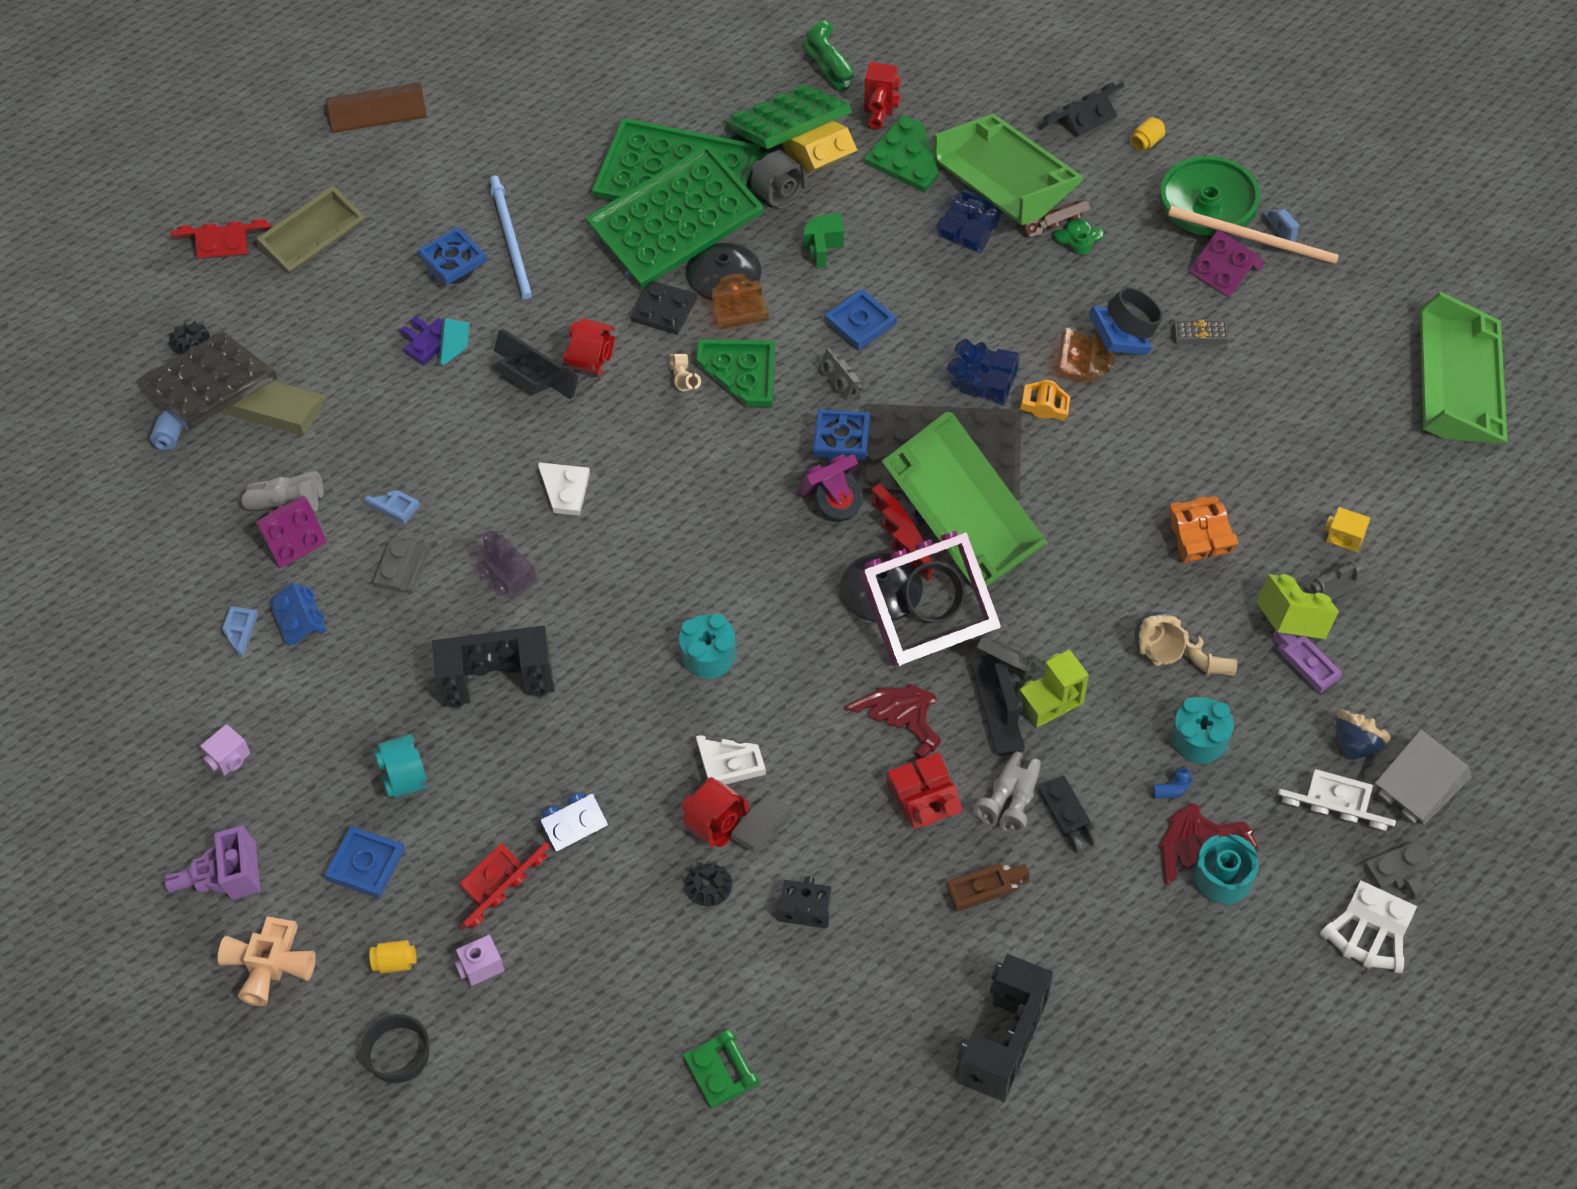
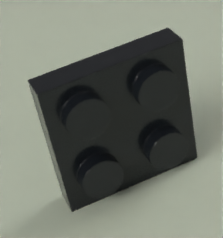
M651 281L631 314V322L678 335L697 300V293Z

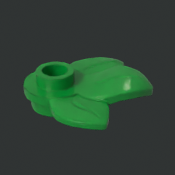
M1082 219L1071 220L1068 223V229L1054 231L1055 239L1061 244L1070 245L1072 251L1077 254L1089 253L1094 246V242L1101 240L1104 236L1102 228H1090L1089 223Z

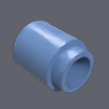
M164 411L157 417L150 436V440L155 447L160 450L175 448L183 427L181 416L173 411Z

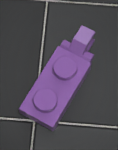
M1274 631L1272 639L1279 645L1278 651L1319 693H1322L1341 679L1342 672L1306 636Z

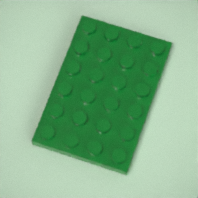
M622 118L592 190L593 197L614 201L707 143L740 181L748 187L753 174L751 169L760 156L761 146Z
M707 143L586 217V221L615 258L643 289L648 286L649 282L656 281L762 215L764 207Z

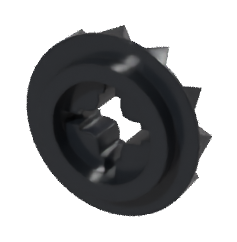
M195 321L189 325L184 322L182 327L175 326L174 332L169 334L171 349L176 354L182 356L196 355L202 352L210 342L209 331L204 324L198 325ZM187 333L192 336L191 343L186 339Z
M714 861L711 864L701 862L698 867L690 869L689 875L685 878V890L688 897L694 903L706 907L716 906L729 897L732 891V878L725 866L716 865ZM701 878L706 880L714 878L715 887L708 885L704 888Z

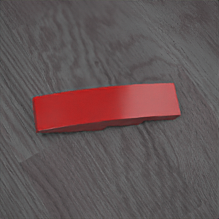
M881 484L875 486L872 489V504L882 512V527L892 535V549L895 552L906 549L907 554L916 551L915 545L924 541L913 521L899 502ZM929 555L911 561L915 568L927 562H932ZM933 568L919 571V574L928 582L932 579Z

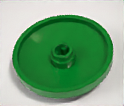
M1197 156L1175 164L1165 174L1160 189V203L1167 216L1170 206L1245 227L1254 219L1258 211L1260 188L1254 176L1240 164L1217 156ZM1168 216L1176 225L1192 233L1214 236L1218 231Z

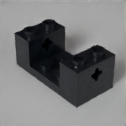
M545 625L432 640L435 681L443 707L459 708L464 704L471 703L468 675L483 676L492 671L512 672L517 668H521L526 695L541 697L549 692H555L551 654Z
M1006 954L1003 964L997 962L991 977L993 982L990 993L994 994L993 1005L1016 1013L1015 1020L1017 1021L1014 1029H1009L1004 1045L972 1033L968 1043L962 1042L957 1055V1060L959 1061L955 1072L959 1073L958 1084L1005 1103L1048 1001L1053 971L1010 954Z

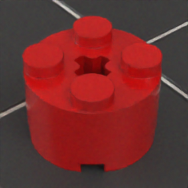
M586 318L580 319L579 322H573L569 330V336L572 338L569 347H566L564 351L563 361L567 362L570 368L599 376L603 375L604 370H600L605 360L610 361L612 357L615 336H611V331H615V327Z
M709 777L694 796L690 795L684 800L682 804V810L685 811L683 817L684 827L713 848H715L714 845L723 847L732 839L731 833L739 824L742 816L745 817L749 813V802L721 781Z

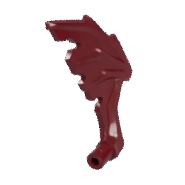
M908 684L907 687L901 688L877 687V691L844 707L846 711L850 710L855 713L861 712L864 708L874 707L870 710V719L878 722L887 720V725L902 728L904 725L909 724V732L915 734L922 743L914 752L915 757L918 759L926 757L930 752H934L941 744V738L926 723L927 709L931 704L936 703V695L917 686Z
M1190 803L1168 818L1170 826L1158 846V849H1162L1166 885H1170L1171 881L1177 877V870L1175 868L1177 857L1180 858L1182 867L1186 869L1191 868L1197 863V856L1202 845L1213 836L1229 837V834L1237 835L1247 840L1255 850L1258 849V845L1253 837L1254 833L1246 822L1241 821L1218 825L1202 816L1200 806L1194 803Z

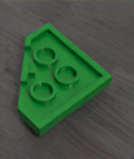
M904 114L864 158V164L924 193L938 179L937 166L924 124Z
M698 339L697 366L746 407H773L775 340Z

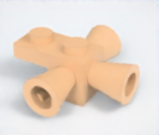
M267 917L262 933H253L249 944L229 936H225L222 939L218 951L219 965H246L250 973L238 994L240 1000L255 1006H266L268 1004L270 979L280 981L283 971L306 981L311 978L315 967V952L290 951L298 928L296 921Z

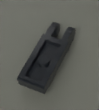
M1065 776L1038 786V792L1063 836L1067 837L1076 853L1083 851V843L1077 834L1078 831H1084L1087 840L1093 847L1099 845L1098 834Z

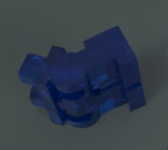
M963 189L961 193H957L954 196L946 214L937 222L938 236L957 244L961 242V246L982 253L990 239L992 230L997 228L1002 211L983 196Z
M967 338L957 342L954 351L961 356V359L958 356L951 359L946 368L953 375L951 385L955 388L959 387L960 391L965 395L994 400L996 404L1005 406L1011 386L1019 370V353L997 349L996 352L991 351L982 341L974 345Z

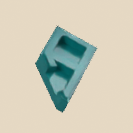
M447 318L442 320L438 366H444L467 348L469 322Z

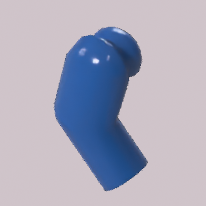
M1179 768L1175 771V777L1169 784H1153L1154 799L1181 797L1191 785L1190 771L1186 768Z

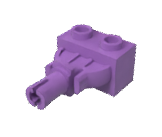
M243 825L214 833L215 846L208 849L202 857L193 859L189 869L165 875V885L168 892L173 893L195 886L199 893L207 890L215 893H227L232 900L260 892L256 841Z

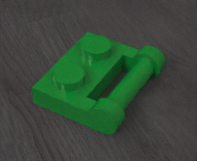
M731 1029L723 1031L716 1038L683 1054V1058L711 1110L758 1087L761 1083L757 1074L752 1073L735 1042L737 1038ZM722 1048H725L742 1079L736 1084L733 1083L717 1053Z

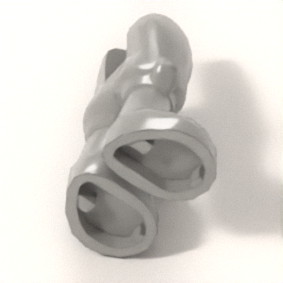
M311 471L292 478L278 477L269 481L252 483L246 487L241 501L247 510H263L277 507L287 501L305 496L313 512H316L318 510V498L323 497L322 478L317 471Z
M1018 751L1011 756L999 778L994 781L992 797L980 798L973 808L974 814L981 821L996 826L1006 799L1012 796L1009 808L1000 819V828L1009 833H1021L1026 828L1027 817L1023 810L1034 797L1033 790L1041 767V761L1033 758L1027 770L1021 768L1020 764L1023 754Z

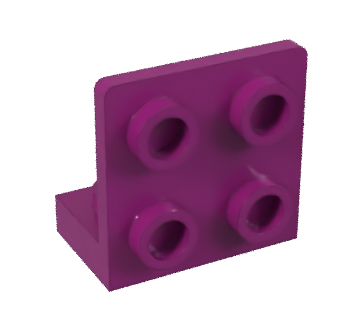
M1218 229L1190 268V272L1227 297H1230L1252 267L1259 271L1265 263L1258 254Z

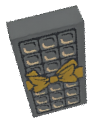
M1226 319L1174 320L1176 344H1227L1228 342Z

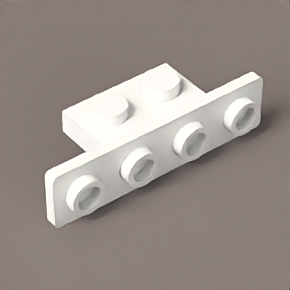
M1314 770L1308 796L1279 789L1277 796L1283 797L1282 803L1299 807L1300 802L1312 805L1311 811L1328 815L1329 810L1341 813L1340 819L1357 823L1358 818L1370 821L1369 827L1386 831L1387 826L1395 827L1396 820L1366 812L1373 785L1324 771Z

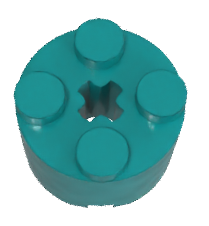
M721 614L700 615L686 620L682 624L679 644L681 661L685 669L698 675V677L706 679L724 675L736 659L735 632L731 624Z
M1191 697L1185 700L1184 704L1177 711L1172 731V743L1182 754L1181 756L1194 763L1206 764L1213 762L1226 753L1234 727L1229 706L1210 698Z
M411 733L379 743L378 748L373 749L379 769H385L386 775L381 776L388 797L394 796L397 799L429 788L426 781H424L427 780L418 749L414 747V738Z
M1229 834V837H1219L1217 835L1209 838L1200 849L1194 871V881L1199 890L1207 898L1224 905H1232L1244 899L1253 888L1259 868L1255 848L1247 840L1237 835Z

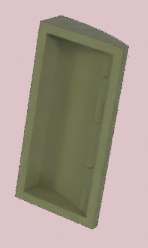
M332 185L258 237L257 247L272 262L290 274L364 222L366 217Z
M233 370L219 381L207 400L212 411L305 436L327 396Z

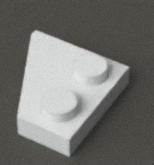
M539 463V471L553 512L580 516L590 475L589 468Z
M696 736L697 746L707 779L713 777L726 785L766 775V769L758 745L750 743L738 744L726 739H722V742L706 740L705 736Z

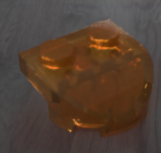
M730 274L721 278L720 283L715 289L713 288V311L719 330L769 320L762 295V286L757 280L747 279L745 274Z
M1066 328L1061 337L1056 373L1080 383L1097 381L1104 377L1113 367L1115 361L1114 352L1106 349L1098 333L1094 332L1088 337Z

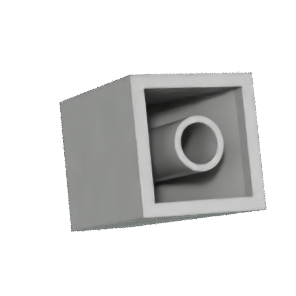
M1420 730L1377 780L1376 785L1380 789L1378 795L1390 805L1395 801L1404 808L1401 813L1413 823L1419 820L1425 825L1472 776L1467 764L1423 730Z

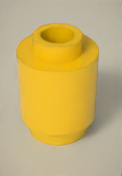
M1149 117L1132 132L1130 137L1131 145L1139 152L1149 150L1165 136L1163 122L1154 117Z
M408 940L378 943L377 947L370 948L371 968L373 971H379L381 974L411 970V964L416 963L415 946H410Z

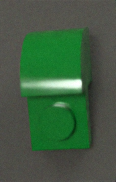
M841 213L817 216L810 220L804 229V250H810L811 260L816 259L817 268L827 267L826 248L844 247V229Z

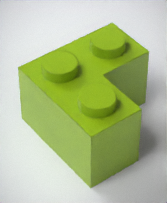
M1268 574L1256 601L1277 632L1326 639L1339 612L1329 596L1323 593H1304L1296 583V580L1287 574H1281L1280 576Z
M1070 650L1062 654L1056 653L1045 662L1044 677L1025 683L1019 690L1023 710L1036 728L1084 704L1089 674Z

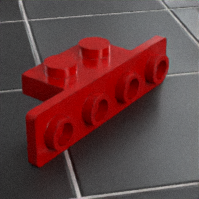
M264 219L252 220L251 224L232 221L227 222V226L218 227L217 224L213 223L203 224L202 228L192 229V226H178L177 230H171L170 234L175 240L195 238L197 258L208 259L248 255L247 234L267 232L273 226Z
M545 842L521 863L503 843L499 844L458 884L478 907L457 927L461 931L468 926L474 929L485 918L482 914L489 906L493 909L506 898L503 892L510 885L516 888L527 877L524 871L530 865L536 868L547 858L544 852L550 845Z

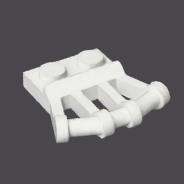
M1360 881L1346 912L1334 922L1329 923L1320 932V936L1324 940L1329 939L1344 954L1343 957L1349 960L1352 957L1364 963L1363 966L1368 969L1371 967L1392 969L1394 973L1402 974L1404 968L1403 936L1417 906ZM1353 919L1359 923L1350 942H1348L1338 930ZM1366 926L1379 931L1369 952L1357 947ZM1386 935L1393 938V957L1377 955Z

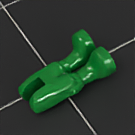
M823 20L809 29L806 33L807 40L802 43V48L806 55L817 63L818 69L827 77L830 83L837 90L844 91L849 88L854 71L841 52L829 43L828 38L833 33L834 28L828 20Z

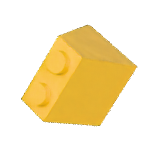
M831 121L782 143L786 154L807 171V174L834 164L857 151L848 127L835 121Z

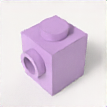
M227 724L200 746L205 756L202 759L205 765L213 772L219 770L224 776L230 771L238 769L242 765L243 760L251 754L246 741Z
M490 934L456 949L459 961L455 962L457 971L461 979L468 978L471 986L505 971L501 957Z

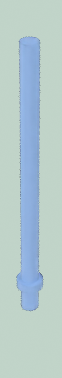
M492 176L489 179L491 184L490 193L495 198L523 299L532 298L504 198L505 189L500 184L499 177Z

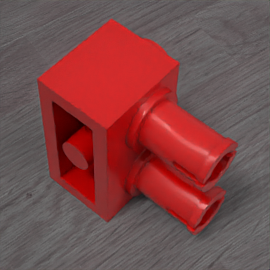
M869 62L864 84V112L871 113L868 125L873 129H881L885 115L892 116L894 108H899L901 94H898L897 91L900 90L901 76H898V66Z

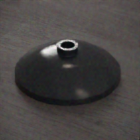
M734 243L713 244L691 258L687 266V280L691 288L700 296L713 301L722 302L740 299L752 292L761 278V264L757 256L748 248Z
M872 553L862 556L851 563L842 576L841 595L843 601L855 615L862 619L876 622L858 572L866 569L865 563L880 558L882 563L891 560V553ZM911 562L875 575L891 621L902 619L912 612L907 606L904 596L907 579L916 569ZM919 572L912 577L909 585V598L914 609L919 604L923 592V583Z

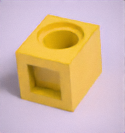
M1339 507L1335 517L1329 516L1324 531L1329 532L1326 542L1358 553L1366 534L1370 517Z

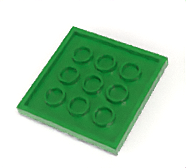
M807 84L796 86L792 92L775 95L771 101L756 103L750 110L733 113L731 118L725 120L728 130L769 149L850 114L852 111L850 103Z

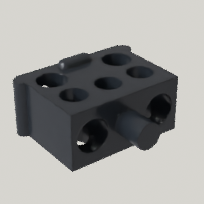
M806 876L804 882L784 880L780 904L776 905V920L783 923L828 928L831 886L814 884L815 879L811 876Z

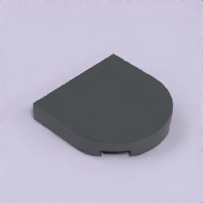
M981 638L977 646L983 651L1032 673L1036 665V661L1028 659L1026 662L1027 657L1025 654L994 638Z

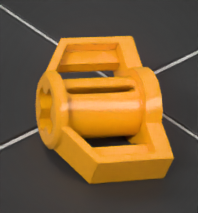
M1050 380L1027 384L1022 391L1020 410L1032 412L1035 417L1055 418L1065 421L1068 415L1070 396L1060 389L1055 382ZM1036 390L1037 399L1036 402L1030 401L1031 391ZM1055 395L1061 400L1060 408H1056L1054 405Z

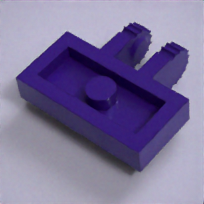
M416 316L410 320L412 327L421 332L420 335L417 336L412 329L403 326L399 331L403 338L411 342L404 348L405 354L424 366L439 353L442 319L437 318L428 326L424 320Z

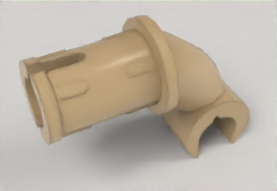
M670 354L669 368L673 370L675 387L683 392L699 388L701 385L700 376L686 371L688 367L687 354Z
M1189 635L1186 637V648L1183 654L1190 658L1199 669L1204 671L1206 676L1221 674L1235 677L1237 659L1215 657L1211 653L1206 655L1201 650L1203 639L1200 636L1196 646L1189 642Z

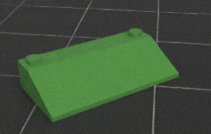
M990 114L934 135L935 162L1020 225L1042 218L1083 181V176L995 114Z
M1439 292L1420 307L1423 429L1444 439L1506 444L1508 440L1501 321L1445 293Z
M945 412L882 461L940 542L942 541L941 535L956 530L958 535L967 532L986 587L1049 544L952 412ZM955 545L947 548L948 553L970 581L958 546Z

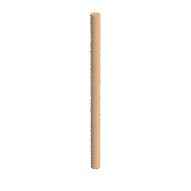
M1170 206L1168 216L1216 230L1219 229L1222 232L1332 264H1336L1338 260V254Z

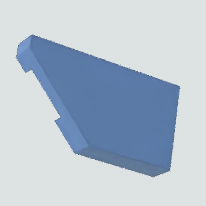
M1286 209L1268 210L1262 214L1281 238L1293 242L1296 241L1299 224Z
M398 490L387 492V495L374 498L366 496L364 498L366 505L403 524L420 507L418 500Z
M230 606L222 630L237 654L243 657L258 612L257 610Z

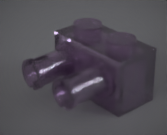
M494 530L487 531L482 538L485 546L476 552L478 561L476 567L484 578L489 577L493 581V586L500 595L506 594L513 600L537 583L535 568L503 535L498 534Z

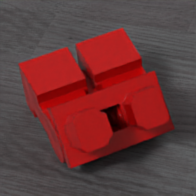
M939 752L916 760L915 767H913L912 763H908L887 771L886 784L891 793L893 792L908 823H911L914 829L922 826L925 827L940 819L961 813L962 807L956 785L951 782Z

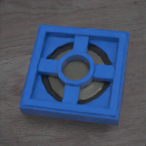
M459 227L454 228L417 250L418 257L426 264L430 277H435L437 284L442 281L446 285L464 282L472 275L473 269L488 261L487 255Z
M818 409L813 457H826L830 463L832 459L842 454L845 457L854 454L856 459L866 460L870 412Z

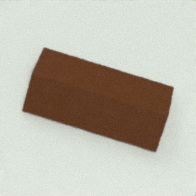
M421 82L327 98L333 133L427 117Z

